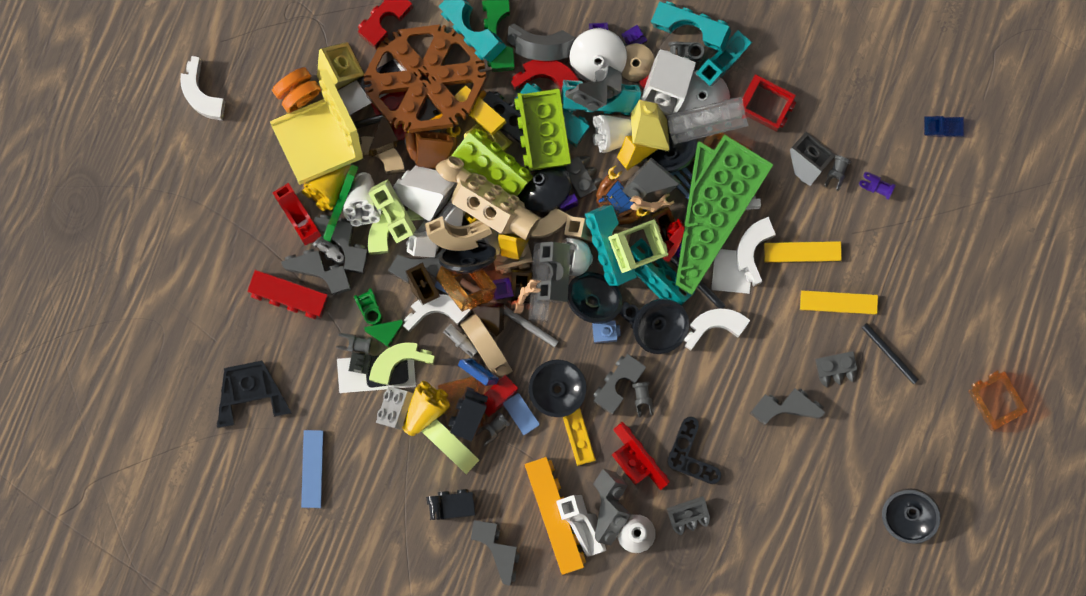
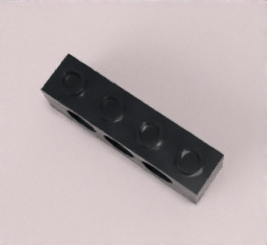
M489 91L483 98V101L493 110L497 107L505 109V112L500 116L505 119L506 124L500 130L521 144L520 136H524L523 128L519 129L518 125L512 126L509 123L512 118L521 117L519 110H516L513 103L507 104L503 101L504 97L498 92L492 93Z

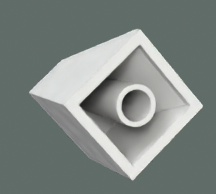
M660 49L654 60L640 100L657 103L665 115L675 118L685 100L696 62L672 54L670 51Z
M415 165L411 171L407 170L404 173L402 180H397L393 189H395L403 205L430 222L447 204L457 182L445 180L436 170Z

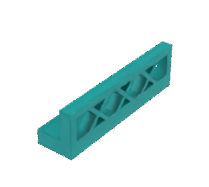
M642 238L630 247L635 263L654 256L651 247ZM640 246L645 251V254L641 253L637 247ZM662 258L655 260L659 267H655L650 262L634 268L636 275L660 299H671L682 306L692 296L688 292L684 296L679 291L680 287L676 286L677 273ZM665 274L669 275L672 278V281H669L666 278Z

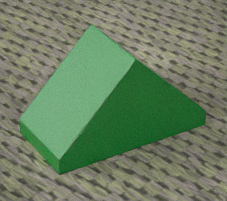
M402 320L364 327V330L389 348L404 324Z

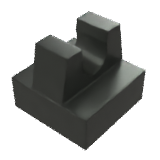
M352 352L348 371L368 375L371 355Z

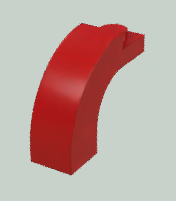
M531 60L523 64L524 73L519 72L512 77L511 85L516 91L534 79L547 78L552 80L562 92L563 80H579L569 67L559 61Z
M289 183L273 192L277 202L305 246L315 242L322 236Z

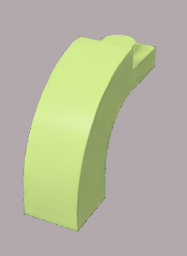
M408 208V211H406L411 221L423 220V217ZM383 212L381 213L380 221L373 223L369 231L368 251L370 255L389 253L388 236L390 231L387 227L388 221Z
M417 343L394 345L386 349L376 359L369 380L389 385L392 372L400 362L416 360L434 365L435 356L432 355L431 351L424 349L417 352L419 346Z
M437 419L421 431L465 474L478 463L479 459Z

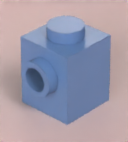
M615 321L603 324L592 323L594 344L617 342V337L621 336L620 325H616Z

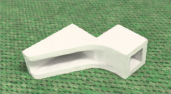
M450 200L438 218L443 216L447 223L453 226H462L465 211L452 204ZM427 231L414 233L409 237L407 252L413 256L435 258L439 246L433 243L427 236Z
M573 495L556 501L561 519L566 520L571 525L586 556L590 557L605 552V544L598 543L595 540L596 514H587L582 495Z

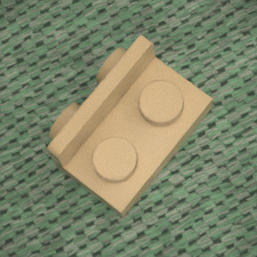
M528 243L519 260L501 256V252L494 260L496 273L500 272L501 275L511 273V269L519 268V270L528 269L530 264H533Z

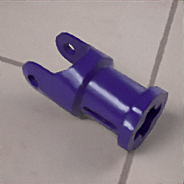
M865 172L864 178L871 182L861 180L859 185L872 193L877 192L889 200L895 184H889L881 180V177Z

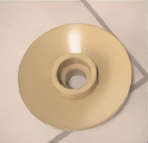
M636 43L627 45L625 47L627 60L621 73L625 79L637 82L650 74L655 59L650 49L646 46ZM635 59L639 60L640 64L637 67L633 66L632 64L633 60Z

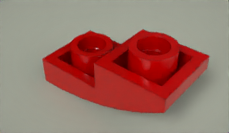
M679 218L676 222L669 225L666 232L669 240L664 243L667 246L668 256L663 257V259L667 262L676 253L684 234V225Z
M506 375L484 394L488 396L487 403L485 402L487 407L484 412L488 417L500 409L503 403L518 391V387Z

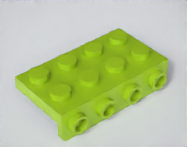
M553 89L527 94L517 93L518 98L514 99L516 110H520L521 117H517L519 129L523 128L524 136H520L522 148L526 147L527 153L523 155L524 165L529 166V171L571 165L560 90Z
M474 128L467 134L451 155L464 162V169L470 173L483 175L489 182L501 186L510 195L518 196L533 178L527 168L519 165L513 156L505 153L498 143L491 141L484 131Z

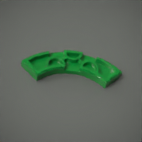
M352 165L347 173L339 195L340 197L323 236L324 240L330 242L355 179L358 170L357 166Z

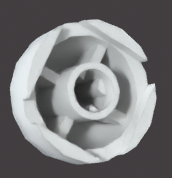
M566 238L567 242L564 244L571 245L569 276L582 275L593 262L590 248L582 240Z

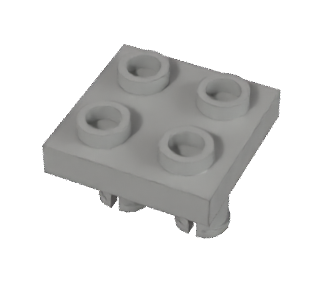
M388 386L383 396L384 400L381 409L377 413L376 423L401 430L414 393Z

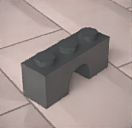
M544 242L540 244L539 262L546 263L549 266L550 277L547 281H540L538 283V288L541 289L537 296L538 301L552 303L568 301L570 244L558 242Z
M629 354L619 358L615 364L618 366L615 372L610 371L604 379L607 383L603 388L599 386L593 394L595 397L593 402L611 415H613L624 399L617 394L615 390L616 383L621 379H627L635 384L646 369L643 364Z

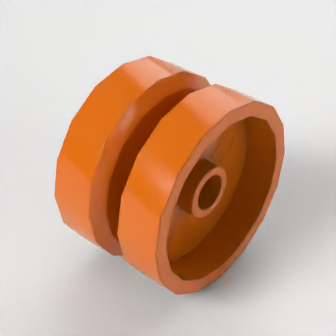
M301 67L289 73L272 89L278 100L284 99L282 106L287 113L304 107L321 92L317 82L310 81L312 76L306 67Z

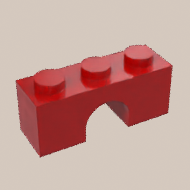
M384 0L380 6L377 5L373 8L368 20L364 19L359 24V36L373 48L377 49L381 41L388 37L387 31L381 26L382 20L387 16H394L402 21L412 10V3L409 0Z

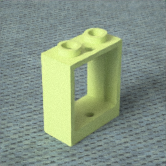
M655 219L608 237L622 273L668 256L667 246L662 240L660 228L656 224ZM644 229L654 256L635 263L625 236Z

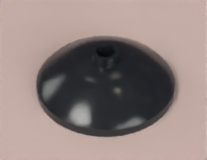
M677 124L668 125L669 150H656L643 159L644 163L652 158L669 173L685 168L693 161L696 156L697 139L690 129Z
M564 166L530 171V174L533 176L532 180L517 196L529 211L536 213L552 211L562 205L567 199L571 190L570 175Z
M477 242L478 247L470 250L453 251L443 249L438 255L440 265L447 270L461 274H472L491 265L496 259V250L487 243Z
M586 272L574 277L569 283L567 302L571 310L579 318L590 323L603 324L612 321L619 314L622 308V295L617 286H609L604 275Z
M666 298L656 299L644 305L637 313L633 324V334L636 342L645 351L653 354H665L673 351L681 345L689 330V318L685 309L678 302Z
M550 360L541 364L533 372L529 381V396L533 405L541 413L550 417H565L574 413L582 405L586 396V381L582 372L574 364L565 360ZM554 387H561V392H554Z
M907 488L898 490L889 496L883 506L882 520L885 528L894 538L905 543L917 544L925 542L934 536L940 525L941 513L936 501L930 495L918 489ZM910 509H915L916 513L911 512Z

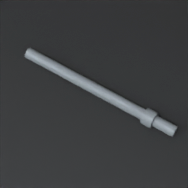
M464 278L460 281L459 285L472 292L471 295L474 297H479L485 302L500 303L497 300L494 301L493 297L485 293L480 286H475ZM504 305V314L554 348L559 342L558 340L517 313H513L514 311Z

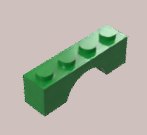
M482 0L483 12L487 11V18L484 19V29H489L496 33L499 23L510 15L509 0ZM506 46L492 62L487 61V65L492 68V72L515 71L513 48Z

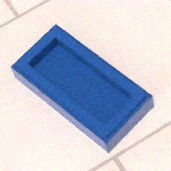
M472 358L462 359L458 364L460 368L485 386L496 385L499 380L496 375Z

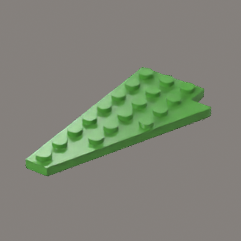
M725 134L715 150L700 141L697 143L676 278V286L691 295L773 167L772 163Z

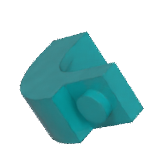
M737 30L728 40L724 51H718L711 59H708L696 74L709 86L714 85L740 59L741 55L753 42Z

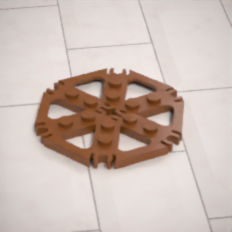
M441 24L397 30V33H392L395 38L394 40L390 41L385 37L386 44L381 41L364 74V84L371 85L370 87H365L366 97L382 116L386 117L389 124L392 126L394 123L395 129L400 124H404V132L409 130V133L454 127L453 124L458 125L456 117L460 116L466 120L465 113L468 116L470 115L486 82V72H479V70L485 69L484 60L478 58L474 53V48L464 42V37L461 34L457 33L455 35L453 28L450 33H445L446 26L443 25L441 27ZM431 34L433 40L422 60L407 40L411 36ZM453 44H459L470 56V60L466 63L443 66ZM389 52L405 71L380 74L376 69L383 55ZM421 74L428 77L429 82L422 80ZM471 82L474 84L467 100L464 102H459L446 88L448 85ZM407 91L396 111L389 110L379 98L380 94ZM428 97L443 115L439 119L419 121L417 117Z

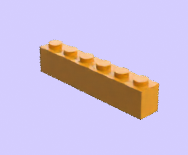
M547 457L524 464L561 574L564 575L584 568L583 564L586 563L583 551L579 553L577 548L580 542L576 534H572L571 525L566 520L561 519L556 501L564 499V496L560 497L558 490L561 489L558 478H553L552 471H555L552 460L548 461Z

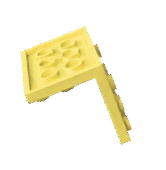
M327 70L320 72L322 80L319 81L324 99L270 121L299 185L363 159L357 129Z

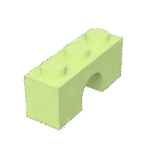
M387 179L372 187L368 194L377 210L381 209L388 221L387 227L396 243L412 236L416 228L389 180Z

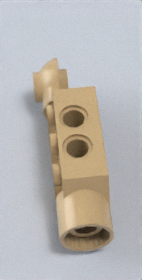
M450 156L448 159L437 164L436 170L442 178L458 183L452 194V204L501 234L515 233L524 240L529 239L536 229L540 217L527 210L524 203L517 196L510 195L501 186L492 184L483 175L470 173L463 168L464 162L457 157Z

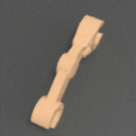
M665 194L659 201L652 203L643 201L639 196H633L630 201L635 203L630 208L633 210L642 208L655 212L658 209L670 207L674 200L671 202L666 201L670 194Z
M532 279L526 287L521 288L517 301H513L511 304V308L515 309L513 313L521 314L524 309L523 303L526 296L530 293L540 292L541 289L536 288L537 283H540L539 280Z

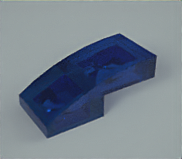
M924 116V136L964 137V117Z

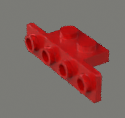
M624 422L617 425L613 430L624 445L612 454L613 458L634 485L649 475L656 486L662 490L670 483L667 475L660 470L654 458L646 452L643 444L632 434L631 429Z

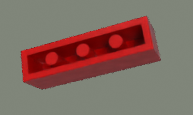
M257 270L254 271L247 290L253 299L262 301V298L270 300L269 304L280 307V304L287 306V310L294 313L302 311L306 317L316 320V317L322 318L329 298L327 294Z

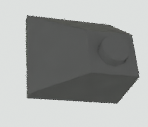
M807 132L790 149L795 175L809 186L813 184L835 157L834 153Z
M651 158L629 178L622 191L631 199L633 196H639L643 201L652 203L659 201L663 195L669 194L680 184V181Z

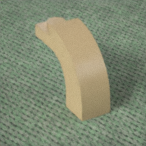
M475 313L459 323L491 373L500 380L504 375L512 372L504 355Z

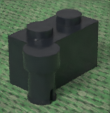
M467 386L462 398H459L455 409L458 410L455 416H451L448 426L450 427L451 434L472 442L487 405L485 402L487 403L488 396L474 391L475 389Z
M469 489L457 490V494L443 491L438 492V496L426 497L427 505H429L430 520L476 516L473 492H469Z

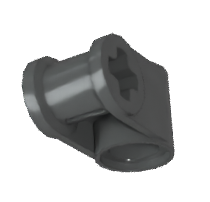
M668 43L672 54L676 55L677 49L678 56L688 58L696 63L704 58V47L700 43ZM693 49H699L701 54L695 57L690 52Z

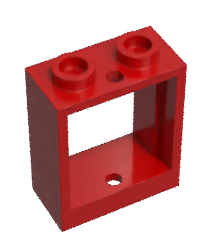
M755 74L736 111L777 132L779 127L783 129L788 120L785 117L788 111L792 112L797 103L794 101L796 95ZM758 86L787 100L776 123L747 109Z

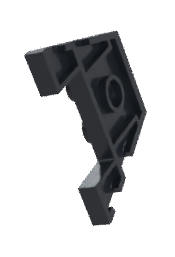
M262 360L224 368L217 421L218 429L235 425L232 405L265 398L271 399L274 417L292 414Z

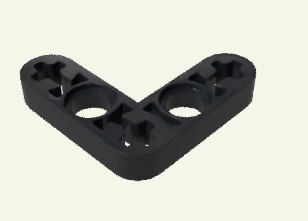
M687 417L680 426L669 454L668 466L675 471L708 484H716L721 479V472L718 468L688 457L699 428V422L694 417ZM690 420L694 421L693 425L696 426L695 429L692 428L689 434L693 435L692 438L681 434V431L686 432L687 426L685 422L689 423ZM680 438L688 440L689 446L686 449H681L678 446ZM674 449L686 452L685 456L680 455L679 460L682 463L676 467L673 466L671 458L677 456V452H674ZM691 463L699 465L700 471L697 474L690 473L689 465ZM703 466L707 467L705 471L709 473L712 470L716 471L717 479L714 478L710 481L709 476L705 474L703 478L699 477L703 472Z

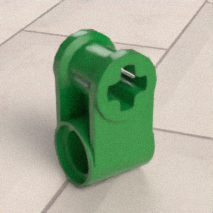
M368 289V292L359 296L354 295L357 306L369 326L381 324L383 317L372 289ZM371 313L378 314V319L376 321L372 322L368 320V317Z

